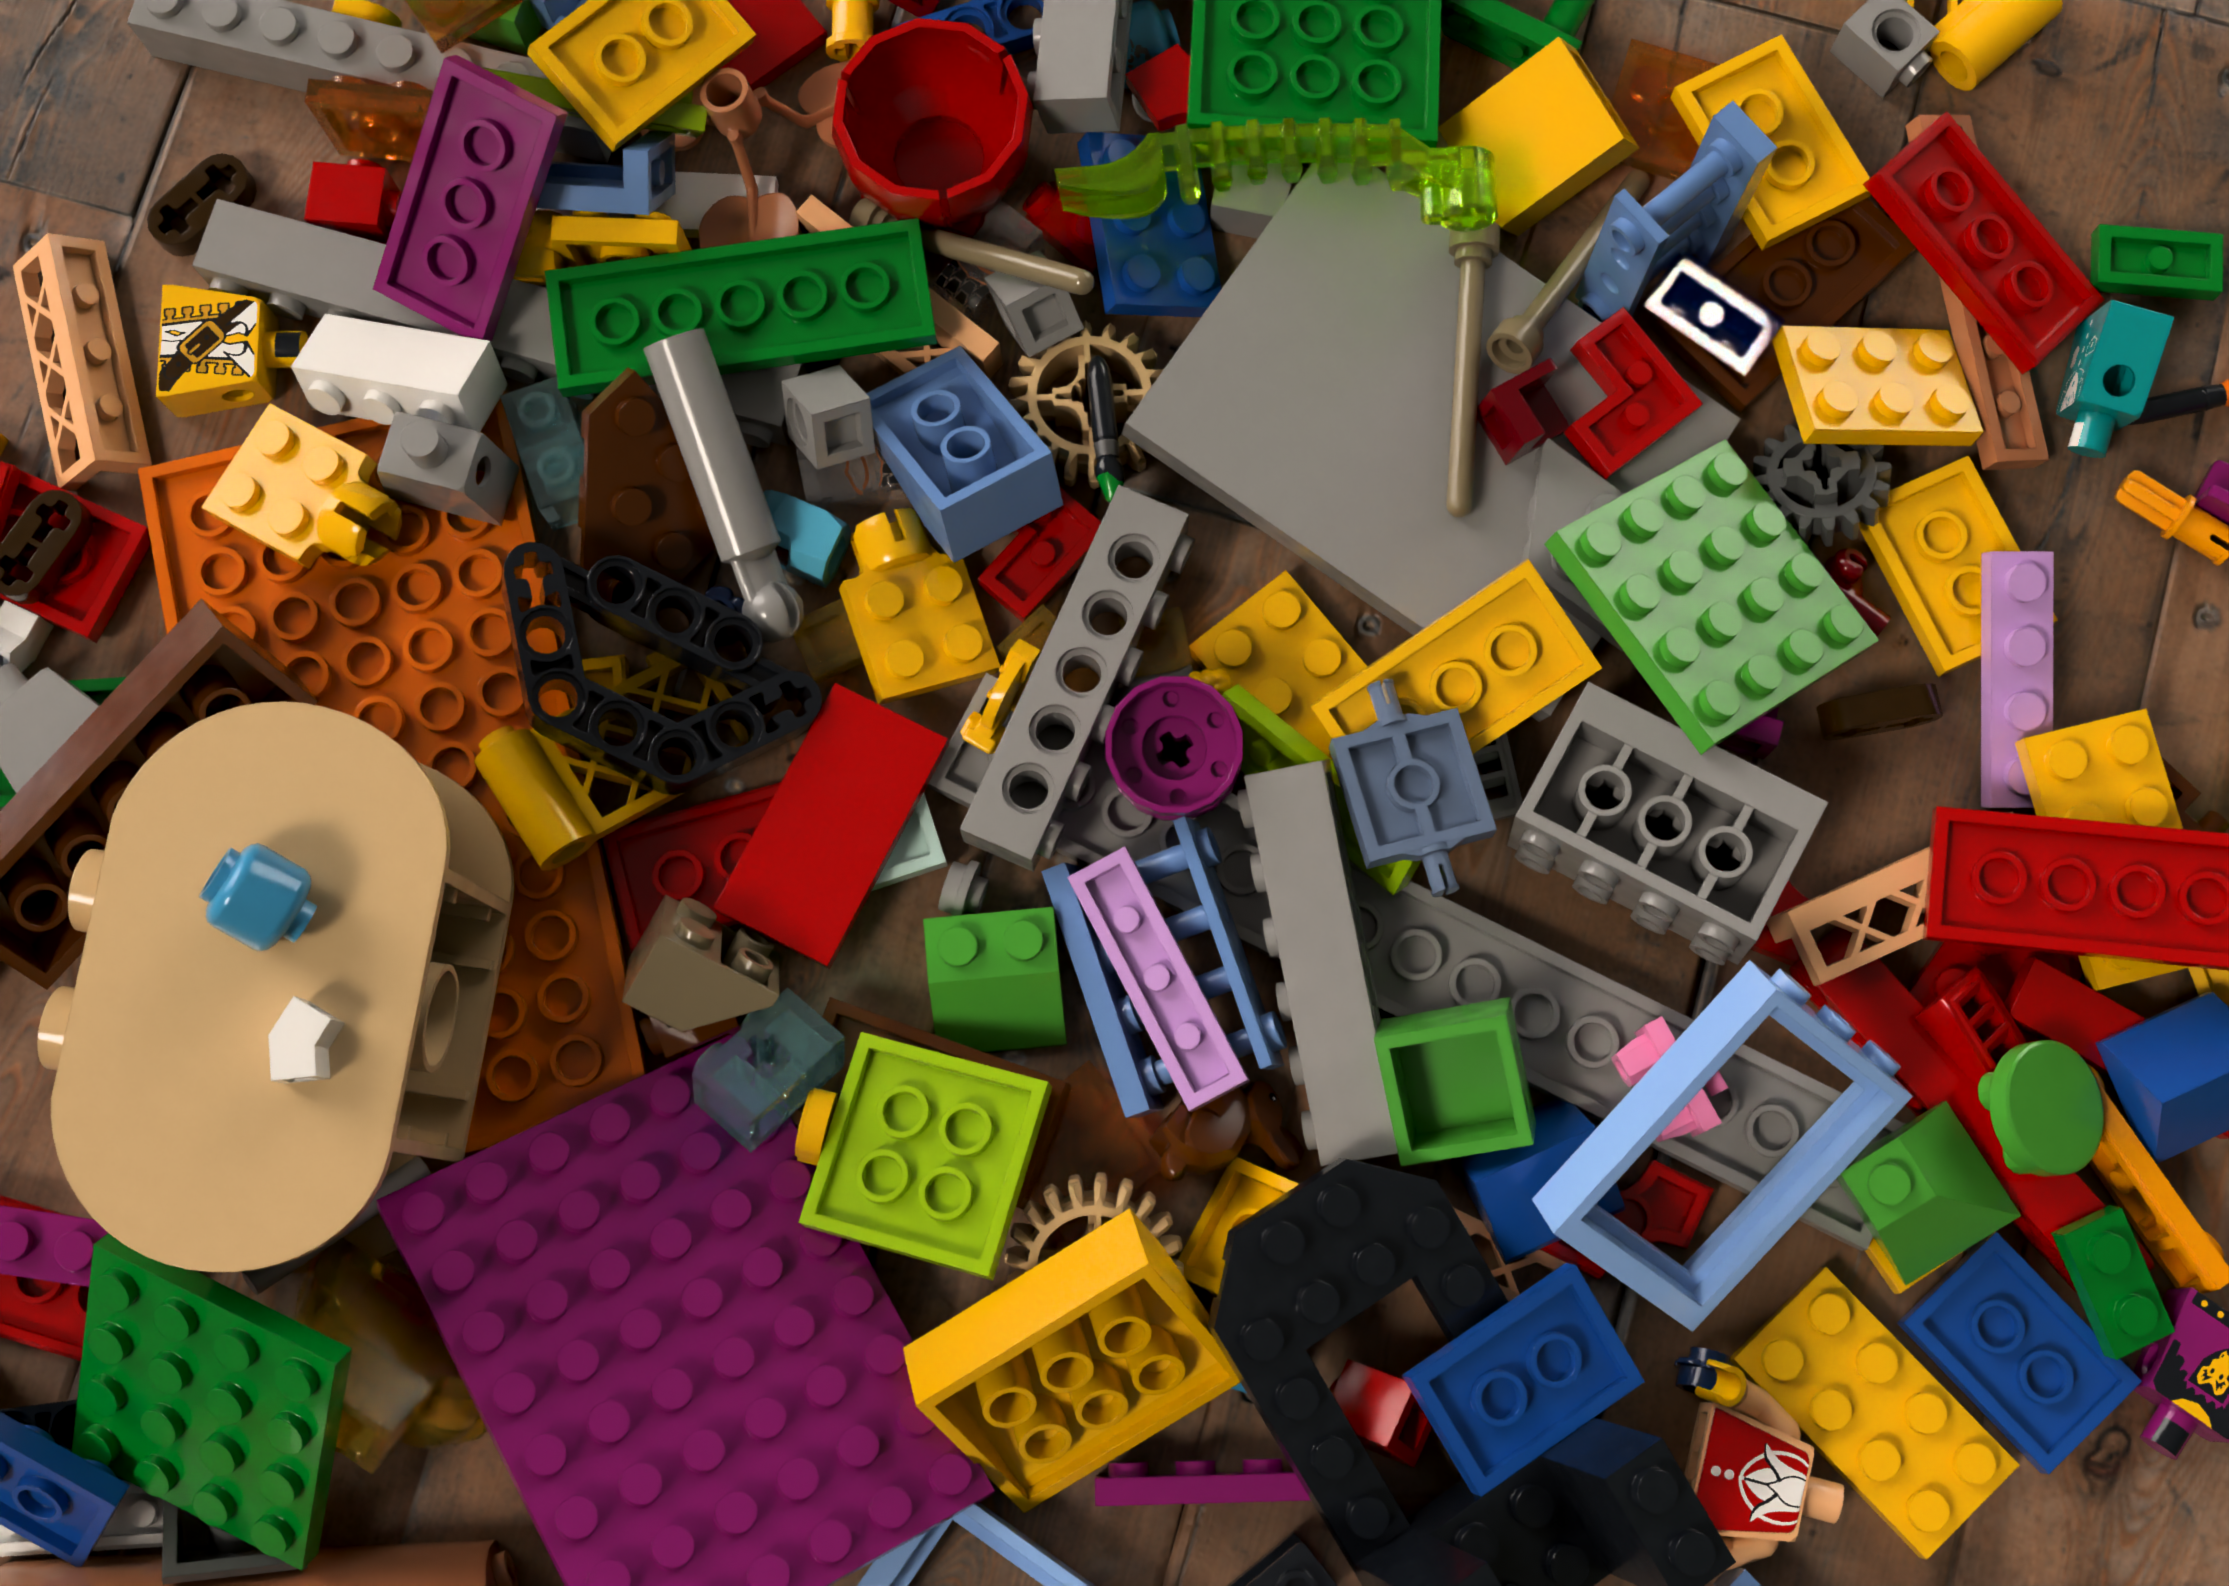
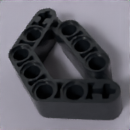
M527 542L516 546L505 560L502 575V595L525 713L530 725L542 736L662 794L677 795L685 793L799 737L809 728L821 709L822 695L819 686L812 677L803 672L788 670L760 656L763 648V638L755 622L747 616L630 558L620 555L606 556L597 561L588 571L560 557L547 545L540 542ZM525 568H534L535 575L538 578H543L539 597L541 605L531 608L532 595L530 584L527 579H521L522 571ZM608 579L622 581L631 591V598L623 603L614 604L607 602L600 596L597 586ZM571 606L589 614L599 624L714 681L725 684L729 683L743 691L677 723L585 678ZM664 608L678 609L687 617L689 628L678 633L666 631L659 625L656 613ZM548 628L560 637L562 646L550 654L539 653L529 646L526 636L532 630ZM725 636L737 638L746 648L747 658L737 662L723 659L716 651L714 641ZM560 690L572 698L575 709L566 716L553 717L541 708L538 699L547 691ZM782 694L787 701L798 699L801 702L802 706L796 716L790 709L784 710L772 716L765 726L763 715L775 708ZM616 718L623 720L633 731L634 739L624 746L610 745L600 736L598 726L607 719ZM727 719L736 720L747 730L748 743L739 747L723 743L717 735L716 724ZM669 747L685 751L692 763L691 770L682 775H672L666 772L659 764L658 753Z

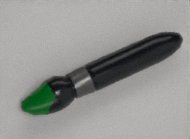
M1096 355L1091 358L1087 370L1092 435L1097 460L1095 476L1106 501L1110 503L1118 485H1124V469L1118 459L1119 442L1112 377L1105 359Z

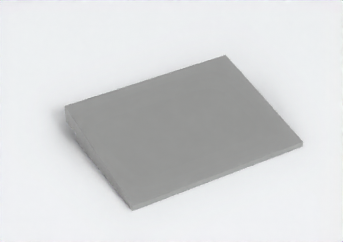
M1324 146L1128 418L1122 435L1403 629L1415 635L1521 563L1523 547L1528 543L1529 528L1526 523L1529 500L1534 496L1538 465H1535L1534 461L1535 454L1539 448L1505 465L1477 420L1472 508L1464 517H1454L1448 512L1446 501L1460 268L1455 266L1454 257L1449 254L1450 225L1455 221L1348 147ZM1500 252L1498 256L1492 259V266L1485 269L1478 405L1491 389L1519 375L1502 370L1490 359L1486 349L1489 337L1504 319L1523 315L1545 285L1544 282ZM1566 298L1544 327L1543 351L1530 368L1549 358L1553 359L1558 370L1548 380L1545 387L1570 426L1608 396L1570 351L1579 339L1602 322ZM1684 380L1703 405L1606 481L1625 494L1724 439L1728 440L1741 418ZM1564 434L1552 440L1594 471ZM1563 609L1592 652L1601 636ZM1563 695L1531 715V717L1540 722L1551 716Z

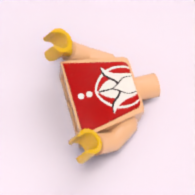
M1708 1359L1706 1365L1715 1369L1717 1380L1711 1390L1696 1386L1695 1394L1699 1398L1711 1402L1699 1403L1684 1475L1736 1563L1726 1569L1731 1570L1772 1556L1778 1547L1779 1541L1795 1542L1802 1516L1835 1524L1839 1519L1843 1506L1844 1485L1810 1475L1814 1458V1447L1800 1441L1799 1424L1766 1390L1748 1381L1743 1371L1738 1367L1714 1359Z

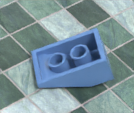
M961 346L866 393L871 401L875 445L924 526L954 563L1063 506L1052 452Z

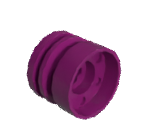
M1160 676L1134 687L1115 707L1105 731V758L1119 792L1138 811L1162 821H1173L1183 816L1194 819L1213 811L1232 792L1242 768L1243 730L1232 705L1213 686L1188 676ZM1172 738L1177 745L1185 741L1192 745L1186 751L1188 761L1186 766L1179 768L1173 761L1162 765L1158 761L1165 754L1162 744L1164 740Z

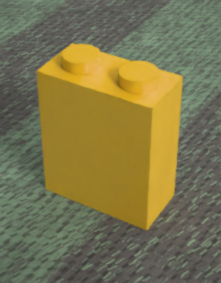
M1557 37L1438 127V130L1448 144L1442 150L1448 165L1461 180L1469 177L1479 193L1473 199V203L1483 219L1496 222L1500 228L1516 236L1525 232L1639 149L1636 141L1576 48L1561 37Z

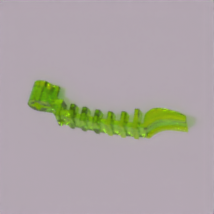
M1330 117L1319 118L1318 123L1296 124L1294 118H1283L1281 124L1261 125L1258 119L1247 120L1245 126H1224L1222 121L1211 122L1210 128L1189 129L1186 124L1176 125L1174 132L1148 133L1132 152L1114 162L1094 166L1055 169L1063 211L1087 217L1134 219L1150 215L1163 204L1167 195L1165 174L1167 171H1177L1180 196L1186 205L1198 204L1201 195L1198 168L1211 167L1212 183L1218 192L1230 191L1233 182L1232 166L1246 165L1247 176L1253 185H1260L1266 181L1268 175L1267 164L1281 163V173L1287 183L1299 182L1302 174V163H1317V175L1322 184H1333L1338 174V163H1351V176L1357 186L1369 184L1372 176V167L1386 166V177L1391 190L1405 191L1419 198L1421 221L1427 225H1442L1449 230L1469 232L1481 230L1492 225L1498 217L1495 157L1493 153L1478 146L1429 148L1400 128V118L1390 119L1388 124H1368L1365 118H1355L1353 123L1333 124Z

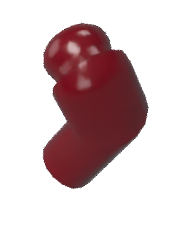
M1843 548L1835 554V557H1830L1826 561L1824 568L1876 637H1878L1890 621L1891 616L1863 597L1861 576L1867 569V561L1863 554L1852 548Z

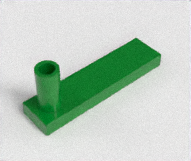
M1441 0V29L1445 36L1515 70L1557 37H1561L1576 48L1579 53L1583 41L1575 38L1595 0H1554L1542 21L1498 0Z

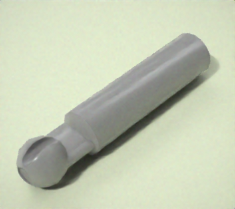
M704 328L690 330L655 342L645 347L643 351L719 558L722 563L731 564L744 598L742 614L757 624L762 633L763 642L775 643L792 637L799 631L803 622V600L796 590L787 584L775 551L781 539Z

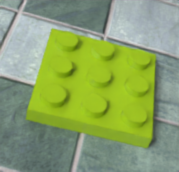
M861 1032L798 1223L809 1229L993 1281L1052 1086L1048 1081Z

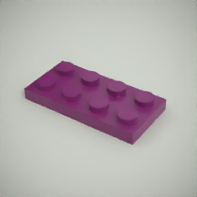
M458 55L445 57L373 290L461 336L492 341L568 112Z

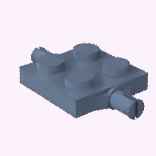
M1384 679L1382 685L1380 680L1368 685L1367 691L1370 694L1378 721L1364 731L1333 738L1329 745L1366 869L1401 860L1422 861L1432 890V897H1441L1444 891L1446 895L1454 893L1460 887L1457 884L1448 853L1460 845L1491 838L1497 831L1458 708L1430 715L1403 714L1394 687V680Z

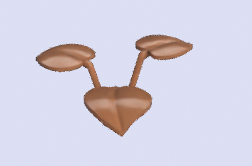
M850 60L826 66L806 79L799 89L798 100L807 115L800 114L770 97L764 87H759L753 91L746 77L740 71L733 68H722L712 72L704 79L703 83L693 90L692 104L705 107L707 110L706 124L716 126L718 131L726 136L731 143L747 192V198L734 195L718 200L704 214L698 234L701 249L800 235V221L796 216L797 209L787 195L777 192L758 196V186L743 144V139L756 132L762 119V107H766L804 129L816 125L818 135L824 144L837 149L832 138L838 78L841 79V71ZM642 129L639 133L643 136L650 130ZM704 133L697 138L675 134V152L693 148L701 140Z

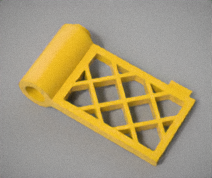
M1905 0L1914 8V0ZM1947 0V15L1934 25L1940 32L1929 49L1933 58V64L1939 74L1949 84L1957 89L1970 91L2051 22L2062 11L2063 2L2062 0H1963L1958 5V0Z
M654 652L646 657L649 668L609 688L630 700L653 705L652 710L659 713L661 707L694 715L710 707L707 706L710 695L716 704L732 697L723 683L714 681L698 672L696 674L705 686L700 704L664 695L668 677L688 667L658 652ZM659 683L657 693L645 690ZM575 706L555 717H563L570 714L575 709ZM610 719L605 720L598 726L599 734L603 740L605 736L629 743L634 739L631 729L609 724ZM729 719L719 722L730 725L741 743L734 747L743 746L748 743L747 730L741 723ZM509 725L491 732L479 743L481 752L474 760L478 770L542 871L556 869L569 863L588 850L595 841L684 794H662L615 770L598 765V762L592 759L590 762L563 756L553 740L542 736L534 728L530 730H514ZM675 747L661 750L685 756L686 760L682 774L690 771L692 763L685 751ZM574 772L586 775L584 786L581 785ZM594 777L631 786L626 805L602 817L589 797ZM638 788L651 791L636 799Z

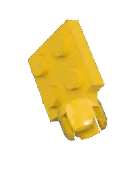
M536 210L513 279L533 285H546L545 271L688 251L692 250L679 221L672 220L670 216L653 211L650 215L634 214V218H610L605 212L573 211L571 216H563L552 210Z
M269 403L201 507L214 518L308 569L324 552H333L359 566L375 564L384 558L389 550L366 538L370 527L397 540L402 525V511L396 502L390 499L388 495L368 484L370 475L377 466L373 459L364 452Z
M912 508L894 509L897 520L890 524L885 512H882L856 525L855 532L851 533L850 542L860 568L859 576L844 580L839 587L877 704L879 705L983 678L986 673L994 675L1000 668L964 560L961 559L954 563L947 554L938 553L931 546L925 526L917 512Z

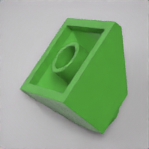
M1947 1101L1939 1103L1862 1150L1836 1178L1904 1285H1908L2021 1216Z

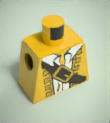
M162 285L156 397L176 417H190L268 403L276 396L277 368H291V365L306 344L308 335L305 331H279L277 317L264 301L259 298L178 285Z

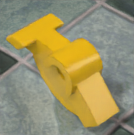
M1020 638L1010 648L1004 664L999 668L1000 675L998 680L986 695L989 700L983 715L973 711L960 731L964 741L987 754L995 753L1006 729L1002 725L1010 711L1014 712L1039 658L1040 649Z

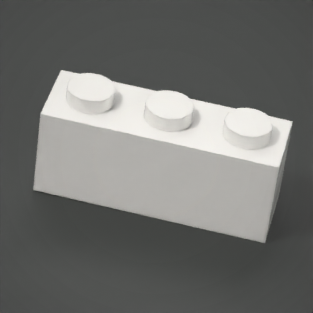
M324 314L291 365L312 410L320 411L327 415L339 414L373 420L383 425H391L396 412H404L480 432L508 385L491 342L488 340L331 314Z

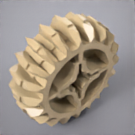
M1085 320L1082 323L1084 329L1080 331V337L1071 338L1069 336L1058 342L1056 346H1050L1037 353L1038 359L1022 355L1018 361V366L1023 376L1011 377L1008 386L1009 392L1016 397L1010 400L1009 403L1052 452L1056 472L1060 467L1064 468L1065 485L1069 487L1074 486L1077 482L1078 474L1083 473L1088 474L1089 486L1095 490L1100 486L1095 476L1097 460L1092 427L1088 425V413L1084 412L1082 400L1087 399V370L1091 358L1096 355L1104 358L1110 370L1123 376L1134 387V389L1127 390L1126 384L1112 383L1117 423H1125L1127 421V417L1131 416L1164 369H1153L1157 363V354L1153 348L1137 353L1139 338L1134 332L1126 336L1119 343L1116 341V327L1111 323L1103 329L1102 337L1092 336L1091 324ZM1078 368V374L1073 382L1067 386L1053 388L1052 394H1044L1051 383L1059 376ZM1044 421H1054L1055 426H1066L1076 430L1082 438L1083 445L1071 443L1059 437ZM1121 435L1118 437V459L1122 465L1127 463L1133 470L1142 472L1146 468V459L1143 452H1148Z
M1099 1172L1094 1179V1190L1084 1191L1080 1176L1078 1174L1071 1175L1068 1181L1069 1196L1064 1197L1058 1187L1054 1184H1049L1044 1188L1043 1193L1049 1209L1038 1202L1029 1200L1024 1207L1023 1213L1031 1224L1023 1222L1013 1223L1010 1237L1022 1246L1006 1249L1004 1262L1011 1267L1019 1268V1270L1007 1276L1006 1284L1074 1243L1075 1241L1058 1242L1056 1248L1042 1247L1051 1233L1059 1226L1078 1217L1088 1216L1086 1231L1080 1238L1108 1222V1217L1114 1218L1130 1208L1165 1248L1170 1257L1182 1250V1239L1179 1235H1162L1173 1224V1217L1170 1212H1159L1148 1217L1156 1203V1197L1153 1193L1148 1191L1142 1194L1135 1203L1130 1201L1133 1190L1132 1180L1124 1178L1119 1183L1117 1192L1112 1193L1107 1191L1108 1180L1106 1173ZM1171 1258L1184 1276V1263Z

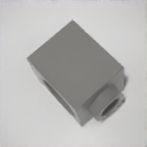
M1868 0L1843 24L1830 52L1881 98H1884L1898 83L1901 82L1908 88L1925 72L1933 61V58L1927 52L1940 31L1905 0ZM1878 40H1886L1893 43L1899 51H1891L1884 48Z
M1039 249L1031 253V255L1047 259ZM997 271L984 277L1006 329L1028 357L1084 329L1069 292Z
M840 365L781 381L788 437L817 470L875 453L870 397Z

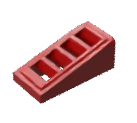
M1977 966L1952 982L1915 1017L1977 1088L1981 1077L1985 1073L1994 1072L1997 1066L1990 1055L1994 1049L2003 1057L2013 1047L2027 1043L1994 987ZM1976 1030H1978V1032L1985 1038L1983 1041L1980 1039Z

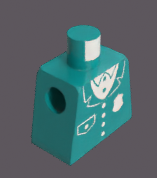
M2110 300L2077 326L2056 407V415L2075 421L2068 450L2087 457L2105 458L2113 431H2118L2140 418L2172 327L2173 316Z

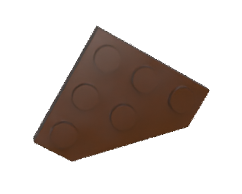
M627 367L582 411L581 437L585 439L583 475H580L578 508V527L581 528L580 564L576 565L590 571L594 564L602 558L620 555L630 558L680 583L716 547L663 402L635 370ZM608 579L597 586L600 596L607 602L617 604L631 598V591L622 581Z

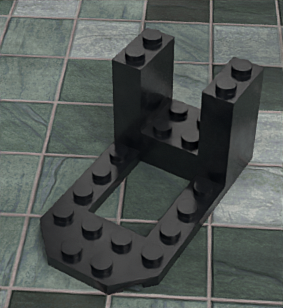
M1338 1158L1228 1231L1222 1258L1226 1261L1218 1297L1213 1298L1207 1327L1362 1586H1594L1609 1574L1637 1586H1704L1736 1563L1663 1438L1598 1418L1588 1421L1482 1497L1471 1493L1464 1479H1462L1408 1518L1405 1517L1306 1349L1410 1279H1412L1449 1342L1509 1302L1437 1180L1351 1159Z

